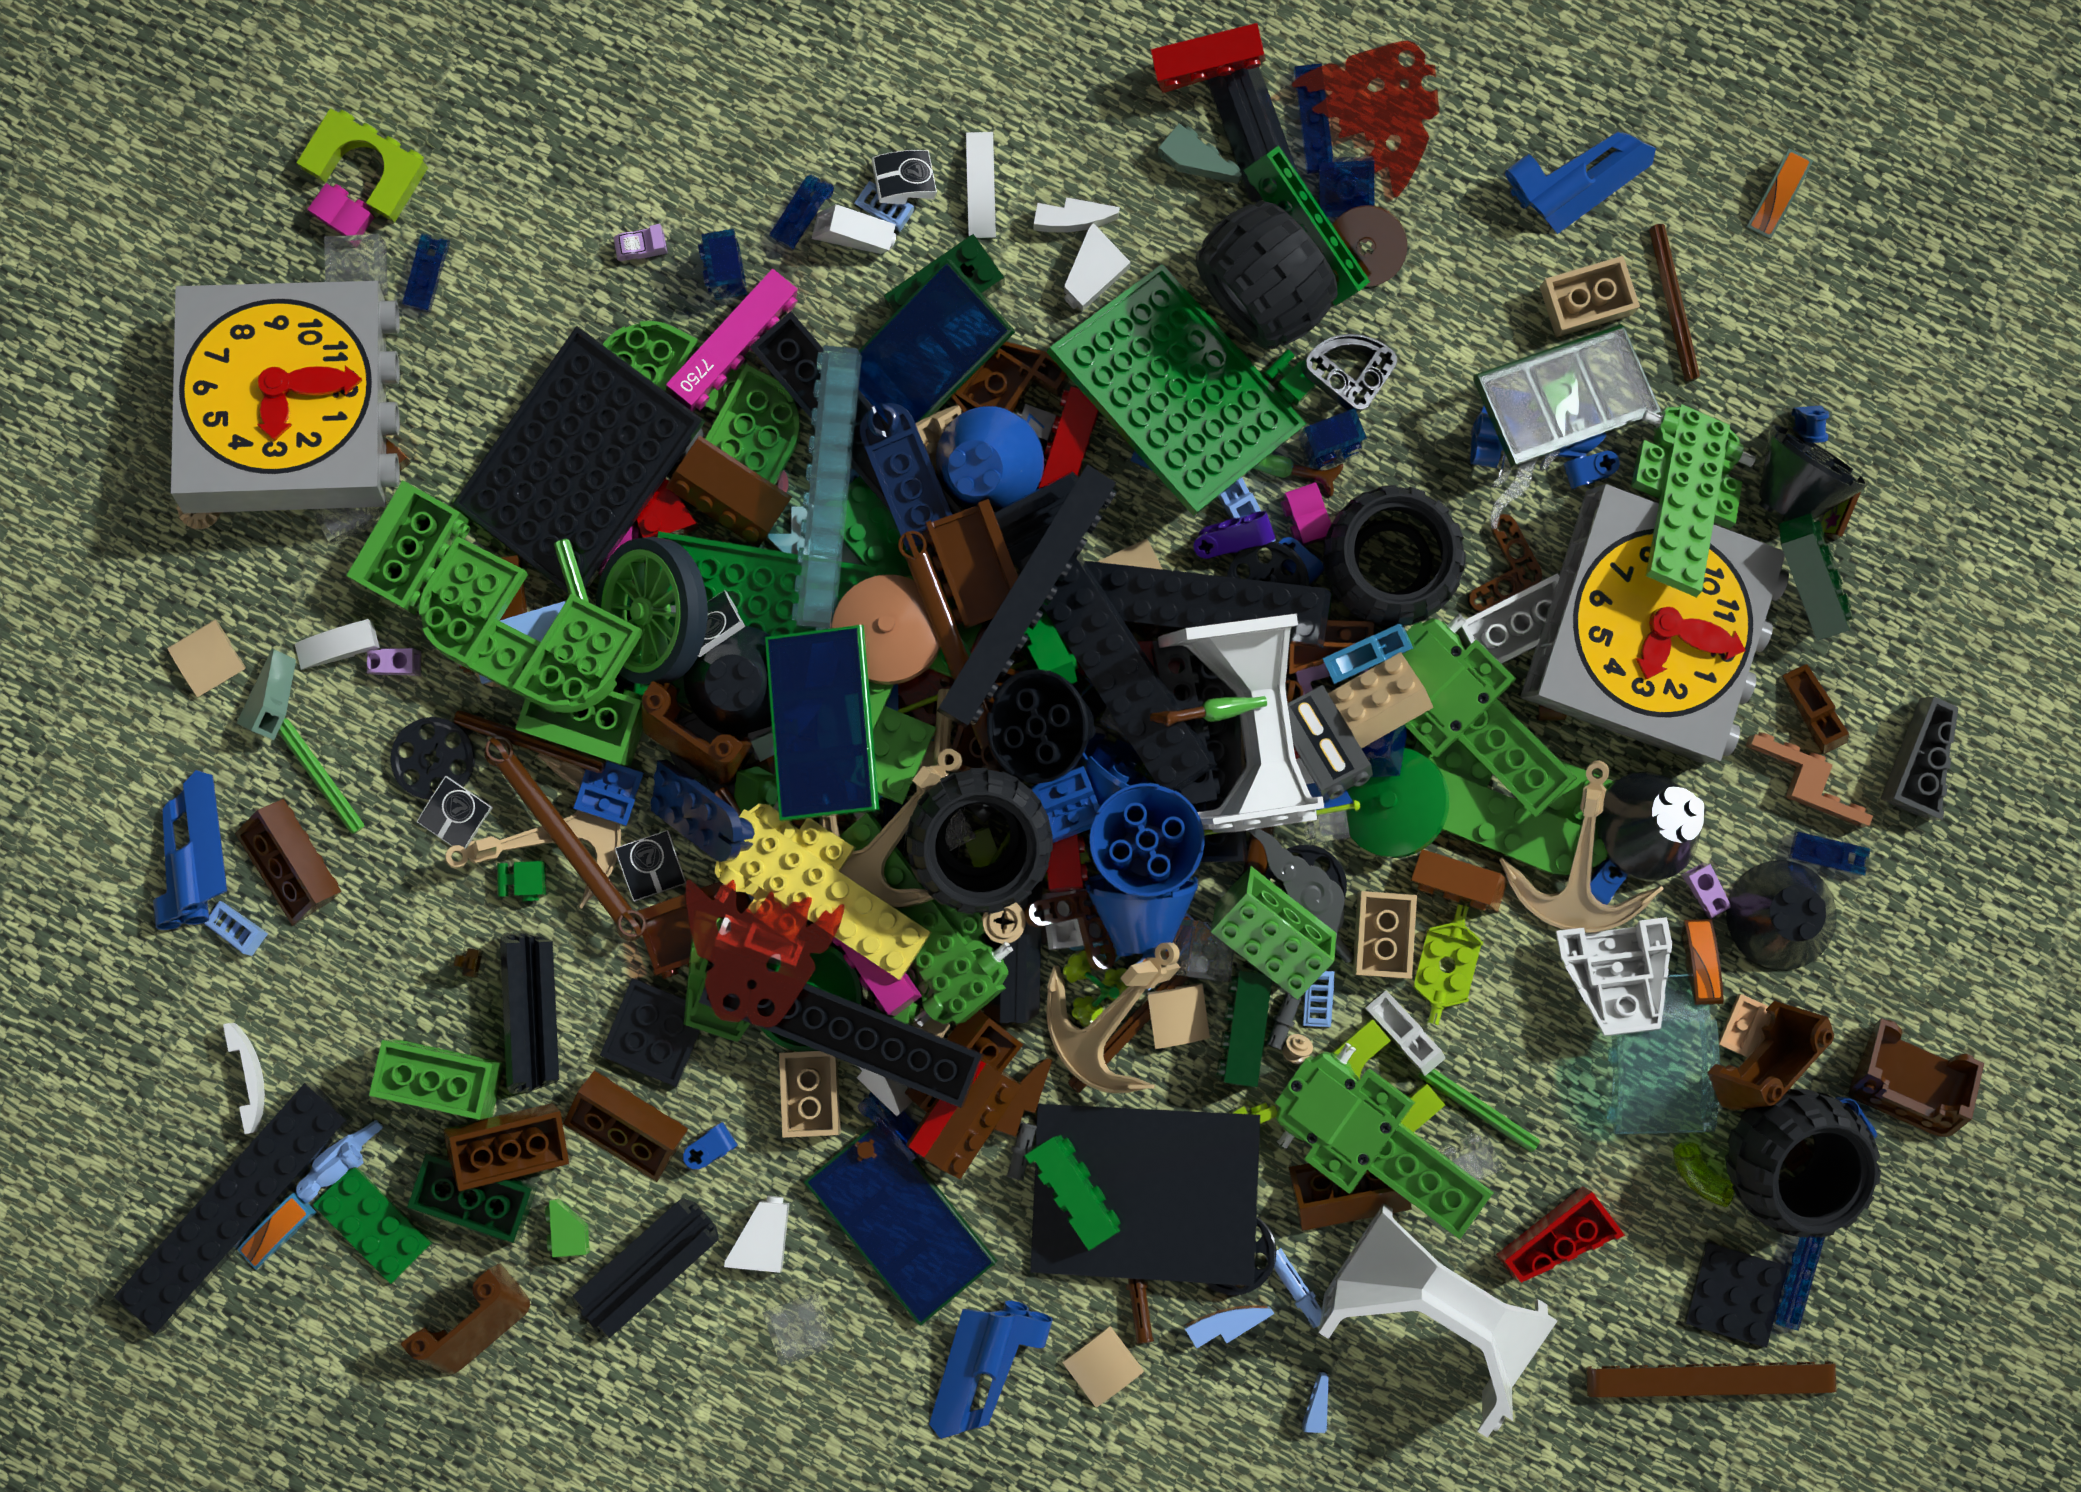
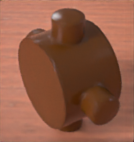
M870 1139L868 1142L862 1143L857 1141L854 1146L858 1148L859 1156L857 1159L859 1161L870 1157L876 1158L877 1154L874 1153L873 1147L874 1140Z

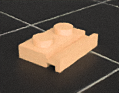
M1738 994L1717 1045L1748 1058L1765 1040L1761 1028L1764 1025L1769 1026L1771 1021V1014H1767L1766 1011L1768 1006L1743 994Z

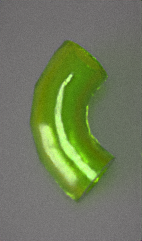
M1693 1142L1677 1144L1673 1149L1674 1162L1679 1175L1688 1187L1702 1198L1718 1206L1728 1207L1735 1194L1731 1181L1709 1169L1703 1161L1701 1149L1697 1144Z

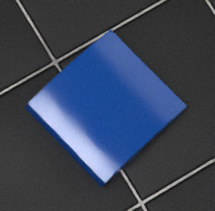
M607 760L603 773H596L585 769L573 808L626 826L643 772Z
M1084 766L1070 771L1058 780L1031 786L1032 791L1040 799L1049 817L1053 843L1091 829L1100 806Z

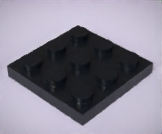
M632 978L600 1056L678 1087L701 1030L684 1025L686 999Z
M1706 1242L1684 1323L1767 1348L1788 1266Z

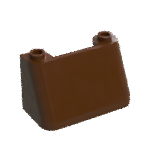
M652 681L642 697V729L645 734L717 784L733 782L736 779L737 771L743 769L755 751L751 743L752 739L745 736L739 741L731 735H719L711 744L677 721L684 710L677 701V694L680 689L670 682L660 684Z
M1773 1001L1766 1009L1767 1014H1771L1769 1026L1764 1025L1761 1028L1765 1040L1738 1069L1731 1065L1724 1067L1715 1064L1707 1072L1720 1105L1735 1111L1776 1104L1832 1043L1834 1033L1829 1018Z
M1881 1018L1872 1030L1853 1076L1848 1092L1849 1096L1860 1103L1940 1137L1952 1136L1972 1120L1985 1063L1969 1054H1959L1950 1060L1939 1057L1901 1040L1902 1029L1897 1023Z
M500 1263L489 1268L474 1282L472 1288L473 1295L481 1306L449 1333L445 1329L440 1332H431L424 1327L422 1330L411 1334L401 1343V1346L413 1359L444 1374H455L523 1318L530 1309V1299Z

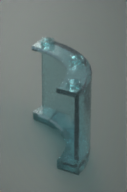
M1688 974L1668 975L1660 1030L1611 1036L1612 1047L1608 1049L1609 1063L1613 1064V1088L1611 1106L1607 1107L1608 1123L1613 1124L1615 1134L1715 1132L1719 1102L1714 1098V1089L1707 1072L1715 1064L1720 1065L1717 1020H1711L1710 1006L1713 1004L1695 1005Z

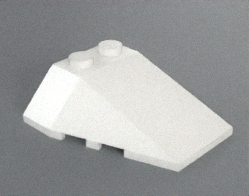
M1667 917L1640 920L1636 927L1585 933L1584 928L1556 931L1560 958L1604 1037L1661 1029L1665 987L1669 971L1668 965L1672 949Z

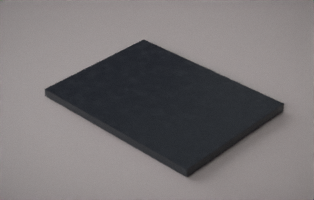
M576 326L452 505L569 594L554 547L555 542L568 539L586 591L705 421L582 328Z
M1038 1104L1036 1148L1052 1137L1059 1135L1063 1139L1067 1137L1076 1150L1073 1155L1078 1163L1082 1161L1091 1174L1088 1177L1093 1187L1097 1185L1106 1198L1103 1201L1108 1211L1113 1210L1119 1218L1121 1224L1118 1227L1121 1231L1089 1251L1068 1221L1069 1211L1063 1212L1055 1202L1053 1197L1055 1190L1053 1187L1049 1188L1046 1184L1044 1185L1039 1178V1166L1035 1162L1030 1272L1254 1286L1261 1115Z

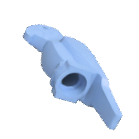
M375 1120L356 1133L347 1135L321 1153L314 1160L312 1169L307 1176L296 1186L297 1196L304 1203H308L318 1194L321 1187L333 1185L350 1168H358L362 1165L363 1157L360 1153L362 1146L383 1128V1125Z

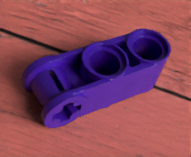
M1258 511L1248 516L1231 518L1218 524L1203 527L1193 546L1196 554L1206 559L1226 553L1239 552L1253 546L1268 544L1275 539V534L1267 512Z

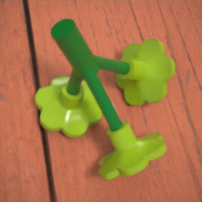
M1085 951L1069 957L1068 964L1063 968V974L1067 976L1066 978L1070 983L1088 978L1100 988L1101 995L1096 1000L1091 996H1086L1084 998L1077 997L1073 1001V1017L1080 1020L1083 1027H1088L1103 1012V1008L1099 1004L1106 997L1114 1001L1129 986H1126L1120 979L1127 971L1123 967L1117 970H1107L1105 972V979L1102 982L1091 974V966L1088 963Z

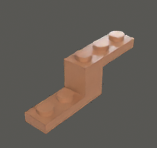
M1759 732L1758 735L1749 736L1746 747L1796 766L1785 796L1786 798L1859 827L1870 826L1873 816L1865 813L1866 808L1852 803L1847 806L1840 803L1839 797L1824 793V796H1822L1833 764L1825 762L1826 757L1812 752L1807 755L1800 752L1799 746L1784 742V745L1774 742L1775 738L1766 733Z

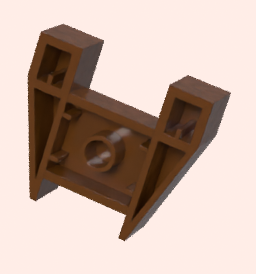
M979 334L976 337L978 346L983 349L994 339ZM1005 342L950 399L955 406H960L962 413L983 406L1001 407L1013 413L1033 382L1059 397L1070 381V378L1047 352Z

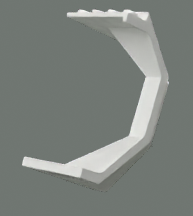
M1297 614L1185 628L1158 637L1159 648L1172 646L1187 647L1234 691L1237 697L1254 698L1265 696L1267 699L1266 707L1256 708L1240 714L1246 767L1219 808L1197 812L1204 830L1212 829L1213 833L1238 832L1317 820L1316 809L1324 808L1323 797H1312L1296 762L1286 698L1285 682L1291 627L1298 625Z
M1383 1203L1324 1293L1319 1333L1329 1339L1339 1322L1347 1317L1420 1311L1471 1342L1483 1351L1491 1376L1482 1391V1424L1477 1429V1432L1488 1438L1493 1430H1499L1505 1417L1513 1421L1512 1387L1553 1329L1557 1320L1548 1315L1547 1304L1539 1299L1535 1302V1311L1503 1303L1443 1266L1394 1220L1392 1216L1393 1209Z

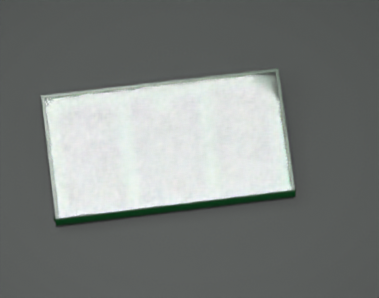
M1622 324L1473 376V381L1511 467L1642 420L1646 410L1655 414L1661 412L1629 336Z

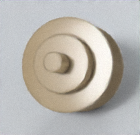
M1293 1034L1287 1038L1282 1052L1289 1062L1300 1065L1312 1053L1313 1045L1307 1037Z

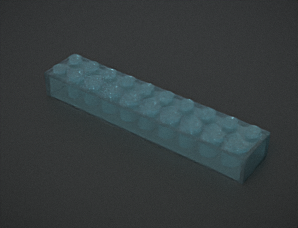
M824 345L823 353L819 352L817 358V369H820L821 379L815 381L814 397H817L818 408H813L811 422L816 429L815 436H810L809 453L813 456L812 464H807L806 480L810 483V490L804 493L803 508L807 511V520L802 519L800 534L805 541L804 548L799 547L798 564H801L802 572L801 576H796L795 592L799 594V602L794 603L792 620L797 621V626L805 629H832L833 616L838 603L862 358L857 348Z

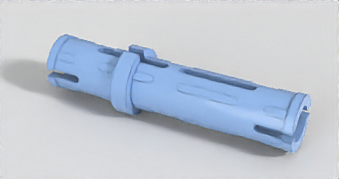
M1277 1249L1275 1271L1296 1301L1294 1303L1295 1306L1302 1310L1313 1328L1320 1325L1322 1309L1314 1298L1316 1295L1305 1286L1282 1249Z

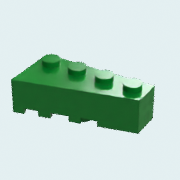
M1041 605L1039 610L1043 614L1033 630L1028 627L1024 634L1028 636V639L1021 652L1031 669L1052 671L1064 677L1071 684L1077 682L1075 670L1078 669L1077 661L1073 653H1068L1064 639L1059 636L1056 627Z
M1061 1135L1055 1136L1024 1156L1030 1164L1034 1161L1039 1166V1178L1044 1185L1046 1184L1049 1188L1053 1187L1055 1190L1053 1192L1055 1202L1063 1212L1069 1211L1068 1221L1090 1251L1120 1232L1121 1230L1118 1225L1121 1222L1113 1210L1108 1211L1103 1201L1106 1198L1097 1185L1093 1187L1088 1177L1091 1174L1082 1161L1078 1163L1073 1153L1076 1150L1067 1137L1063 1139Z

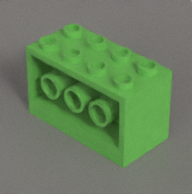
M402 480L346 576L415 615L419 611L421 596L426 584L456 537L458 536L462 539L467 537L470 531V526H468L470 520L459 511Z
M615 687L602 701L587 708L588 713L585 716L583 714L584 710L570 713L555 712L525 699L515 729L631 767L643 731V695L626 689L623 694L618 693L620 688ZM613 716L615 720L614 723L610 725L609 719Z
M1252 866L1244 872L1215 904L1211 933L1297 1000L1334 962L1336 932Z
M399 1039L382 1040L369 1096L479 1120L493 1117L505 1062Z

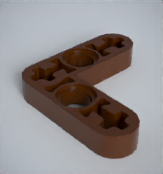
M1502 514L1496 517L1491 524V531L1511 571L1475 588L1470 593L1468 604L1475 612H1482L1530 588L1542 579V570L1517 522L1510 515ZM1500 520L1503 523H1510L1511 527L1508 529L1510 537L1514 534L1518 537L1510 540L1506 545L1503 540L1508 538L1506 533L1497 530ZM1513 544H1518L1523 548L1524 554L1519 559H1515L1509 554V548ZM1529 558L1530 562L1525 565L1529 571L1534 570L1536 572V575L1533 577L1534 582H1531L1529 579L1524 580L1522 577L1525 574L1523 566L1517 569L1515 564L1522 563ZM1506 580L1511 583L1512 592L1509 595H1503L1498 591L1497 586L1500 581ZM1492 586L1493 594L1499 600L1495 602L1493 596L1485 601V607L1481 604L1476 605L1474 603V600L1477 598L1476 593L1484 596L1491 592L1487 587Z
M1087 890L1039 900L1025 908V920L1032 927H1043L1077 919L1089 965L1094 970L1102 971L1112 967L1115 963L1116 955L1113 943L1094 904L1090 907L1083 904L1085 900L1092 901ZM1060 901L1065 902L1069 907L1067 916H1062L1057 910ZM1049 909L1050 914L1040 918L1034 917L1033 912ZM1096 914L1097 917L1087 920L1086 916ZM1091 923H1095L1100 927L1101 933L1098 938L1090 935L1089 926ZM1103 941V945L1093 946V944ZM1105 954L1106 960L1098 961L1097 955Z

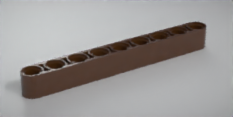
M1825 1361V1364L1797 1362V1365H1789L1787 1362H1772L1769 1365L1741 1363V1366L1722 1363L1713 1364L1714 1366L1686 1364V1367H1676L1675 1364L1658 1365V1368L1648 1367V1365H1630V1368L1602 1366V1369H1594L1592 1366H1587V1396L1650 1397L1837 1392L1836 1363Z

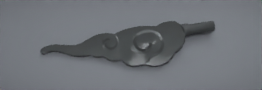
M1261 829L1247 830L1262 843L1269 868L1278 879L1282 880L1287 895L1336 932L1335 950L1345 963L1352 961L1354 956L1338 933L1344 923L1343 908L1345 897L1341 887L1335 881L1329 879L1328 875L1320 867L1308 865L1303 858L1294 856L1287 849L1282 848L1272 835Z

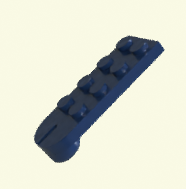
M880 403L890 428L885 430L877 408L873 406L862 419L860 425L861 439L900 535L902 536L908 531H916L922 534V531L926 530L925 522L930 520L933 522L953 514L912 415L901 405ZM912 535L916 547L923 545L920 538ZM906 537L903 542L906 550L909 551L911 548Z
M657 760L653 797L651 798V811L716 861L734 860L740 852L747 851L752 847L753 843L744 841L753 839L755 834L749 820L742 817L739 818L733 807L669 760Z

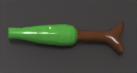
M1270 454L1253 469L1276 477L1286 478L1290 475L1318 480L1323 484L1329 496L1332 497L1334 493L1333 481L1341 473L1344 466L1342 463L1328 470H1318L1293 464L1292 460L1288 457Z
M1265 696L1254 698H1214L1205 701L1201 707L1151 713L1150 719L1153 722L1165 724L1166 727L1176 722L1204 718L1210 722L1220 721L1256 708L1266 707L1267 699Z

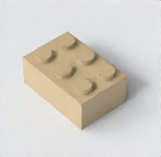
M1624 256L1546 278L1540 285L1556 338L1631 316L1640 307Z
M1401 652L1328 693L1361 749L1434 708L1425 687Z
M1368 891L1357 893L1352 975L1412 979L1417 895Z
M821 1051L779 1053L782 1138L841 1134L838 1058Z

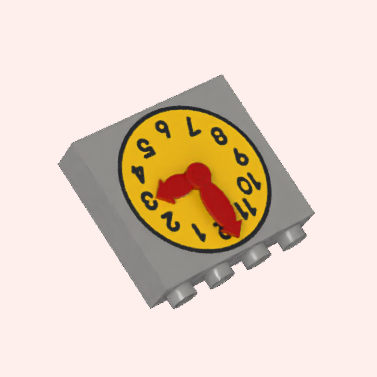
M378 281L176 286L171 495L183 513L386 507V487H399L400 482L398 455L396 453L386 454V436L399 435L400 431L397 402H386V385L399 384L400 380L397 351H386V334H399L400 317L397 301H385Z
M1608 484L1587 490L1520 698L1696 762L1721 761L1722 756H1729L1734 751L1739 740L1740 727L1733 724L1739 703L1745 704L1748 702L1756 686V675L1749 672L1755 651L1758 653L1762 652L1772 635V622L1765 620L1771 600L1777 601L1784 593L1788 584L1789 572L1782 568L1785 559L1784 552L1781 549L1713 524L1703 589L1696 598L1646 576L1658 503Z

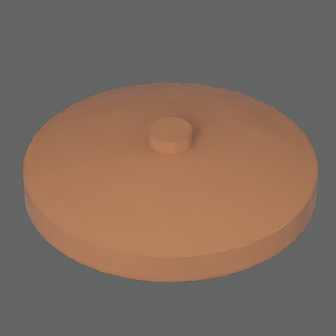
M879 575L868 578L852 587L843 596L835 610L832 628L864 625L868 679L871 683L892 685L909 681L927 670L941 650L916 583L910 578L899 575ZM857 638V640H856V649H857V650H859L858 638ZM854 639L834 641L833 643L840 660L857 676Z

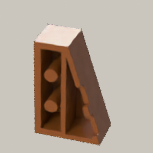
M1327 620L1324 648L1289 644L1288 671L1286 673L1292 674L1313 666L1322 665L1324 663L1323 658L1373 636L1374 622Z
M1424 849L1420 852L1411 881L1418 885L1417 889L1422 892L1433 894L1435 890L1443 893V898L1458 903L1461 899L1470 902L1469 906L1483 911L1487 908L1496 912L1499 911L1508 880L1501 873Z

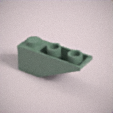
M1179 123L1158 147L1157 155L1178 172L1238 184L1241 180L1240 168L1231 160L1226 162L1220 157L1219 151L1210 143L1204 144L1199 140L1198 134L1189 126L1183 127Z
M271 649L237 724L272 740L275 739L286 716L296 659Z

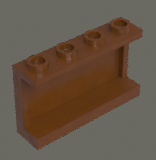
M987 499L967 510L933 522L931 520L925 522L926 530L922 531L927 547L932 546L936 555L932 557L934 567L937 573L942 571L946 581L941 583L947 599L952 597L955 608L951 609L957 625L962 624L964 630L992 620L1018 579L990 501Z
M719 881L637 911L646 920V927L642 936L654 967V975H662L663 979L679 974L678 968L686 965L689 967L694 910L723 920L727 914L752 924L754 921L753 915L746 911L750 905L746 893L732 890L725 903H722L714 897L723 885ZM713 946L710 957L714 956L716 960L719 950L724 949Z

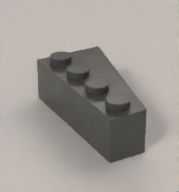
M1936 697L1919 699L1881 795V800L1928 820H1943L1944 810H1942L1943 799L1947 795L1948 785L1945 784L1947 770L1951 766L1952 758H1949L1951 743H1954L1958 715L1957 706Z

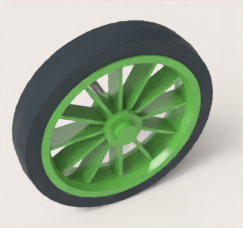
M657 537L637 538L629 540L618 547L610 556L602 571L597 589L596 606L627 621V610H630L632 619L628 623L643 631L642 636L619 674L637 684L650 685L652 681L664 684L675 681L682 677L696 661L706 634L708 607L701 573L691 555L681 545L668 539ZM671 584L673 589L667 593V590ZM628 596L633 600L631 606L627 605ZM675 600V605H670ZM670 616L676 617L675 627L668 622Z

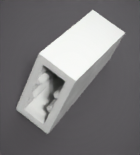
M835 204L817 213L812 239L882 254L894 246L896 240L894 229L896 224Z
M1094 223L1088 229L1064 286V293L1066 294L1064 299L1073 309L1078 307L1082 312L1130 269L1131 264Z
M767 1196L766 1201L762 1200L759 1202L725 1260L724 1267L778 1273L782 1271L789 1203H783V1197Z

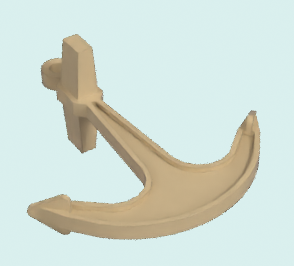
M945 749L939 754V765L923 766L912 780L917 784V792L868 846L862 850L853 851L840 871L894 908H906L933 900L927 890L892 888L884 876V866L888 857L907 831L910 816H912L917 806V801L927 789H931L941 778L947 776L948 772H954L960 768L962 757L953 749ZM949 756H953L954 761L951 765H947L946 759ZM828 793L823 794L822 805L831 804ZM836 816L820 817L819 824L839 837Z
M541 753L538 754V757L557 775L572 784L579 791L585 772L584 769ZM577 810L576 813L564 818V820L579 840H583L591 845L596 854L597 864L609 877L618 858L615 848L621 844L620 824ZM540 826L501 840L490 836L481 840L471 841L467 849L460 845H454L447 850L445 861L451 868L459 869L467 863V860L478 864L497 859L503 851L554 843V841L545 829ZM458 852L462 855V860L456 862L452 859L451 855ZM587 885L579 906L580 909L594 896Z
M1602 761L1591 762L1586 770V777L1590 782L1583 787L1580 806L1585 817L1569 881L1563 890L1554 894H1544L1536 890L1526 877L1503 857L1499 859L1509 884L1523 905L1544 922L1564 930L1584 928L1585 933H1592L1620 926L1645 909L1654 897L1664 889L1662 886L1639 893L1618 905L1602 904L1591 892L1590 882L1596 817L1603 812L1604 798L1607 790L1603 783L1609 776V768ZM1595 768H1599L1602 770L1603 775L1597 777L1593 775L1592 771Z
M1171 942L1161 943L1155 949V957H1147L1144 962L1131 965L1120 978L1129 987L1084 1029L1076 1027L1070 1021L1066 1008L1065 982L1060 967H1053L1047 986L1046 1013L1048 1029L1060 1059L1080 1081L1096 1090L1107 1093H1131L1155 1088V1084L1135 1077L1118 1075L1110 1071L1103 1057L1104 1046L1145 989L1154 988L1158 983L1170 980L1181 968L1177 964L1180 955L1177 945ZM1166 949H1167L1168 952H1169V957H1168V958H1167L1166 955H1165Z

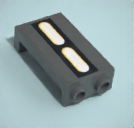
M1323 685L1287 703L1293 747L1319 789L1323 801L1329 798L1336 799L1354 785L1361 786L1373 775L1371 764Z

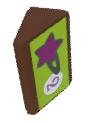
M1861 492L1825 513L1821 522L1825 537L1837 540L1843 536Z

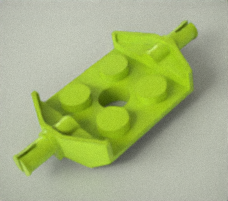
M1457 904L1455 918L1451 920V923L1431 927L1427 930L1413 988L1432 1006L1427 1021L1431 1024L1439 1025L1442 1010L1445 1007L1469 1002L1468 995L1480 948L1484 942L1465 926L1469 909L1467 906ZM1444 957L1452 958L1455 963V967L1450 973H1445L1440 969L1439 963Z

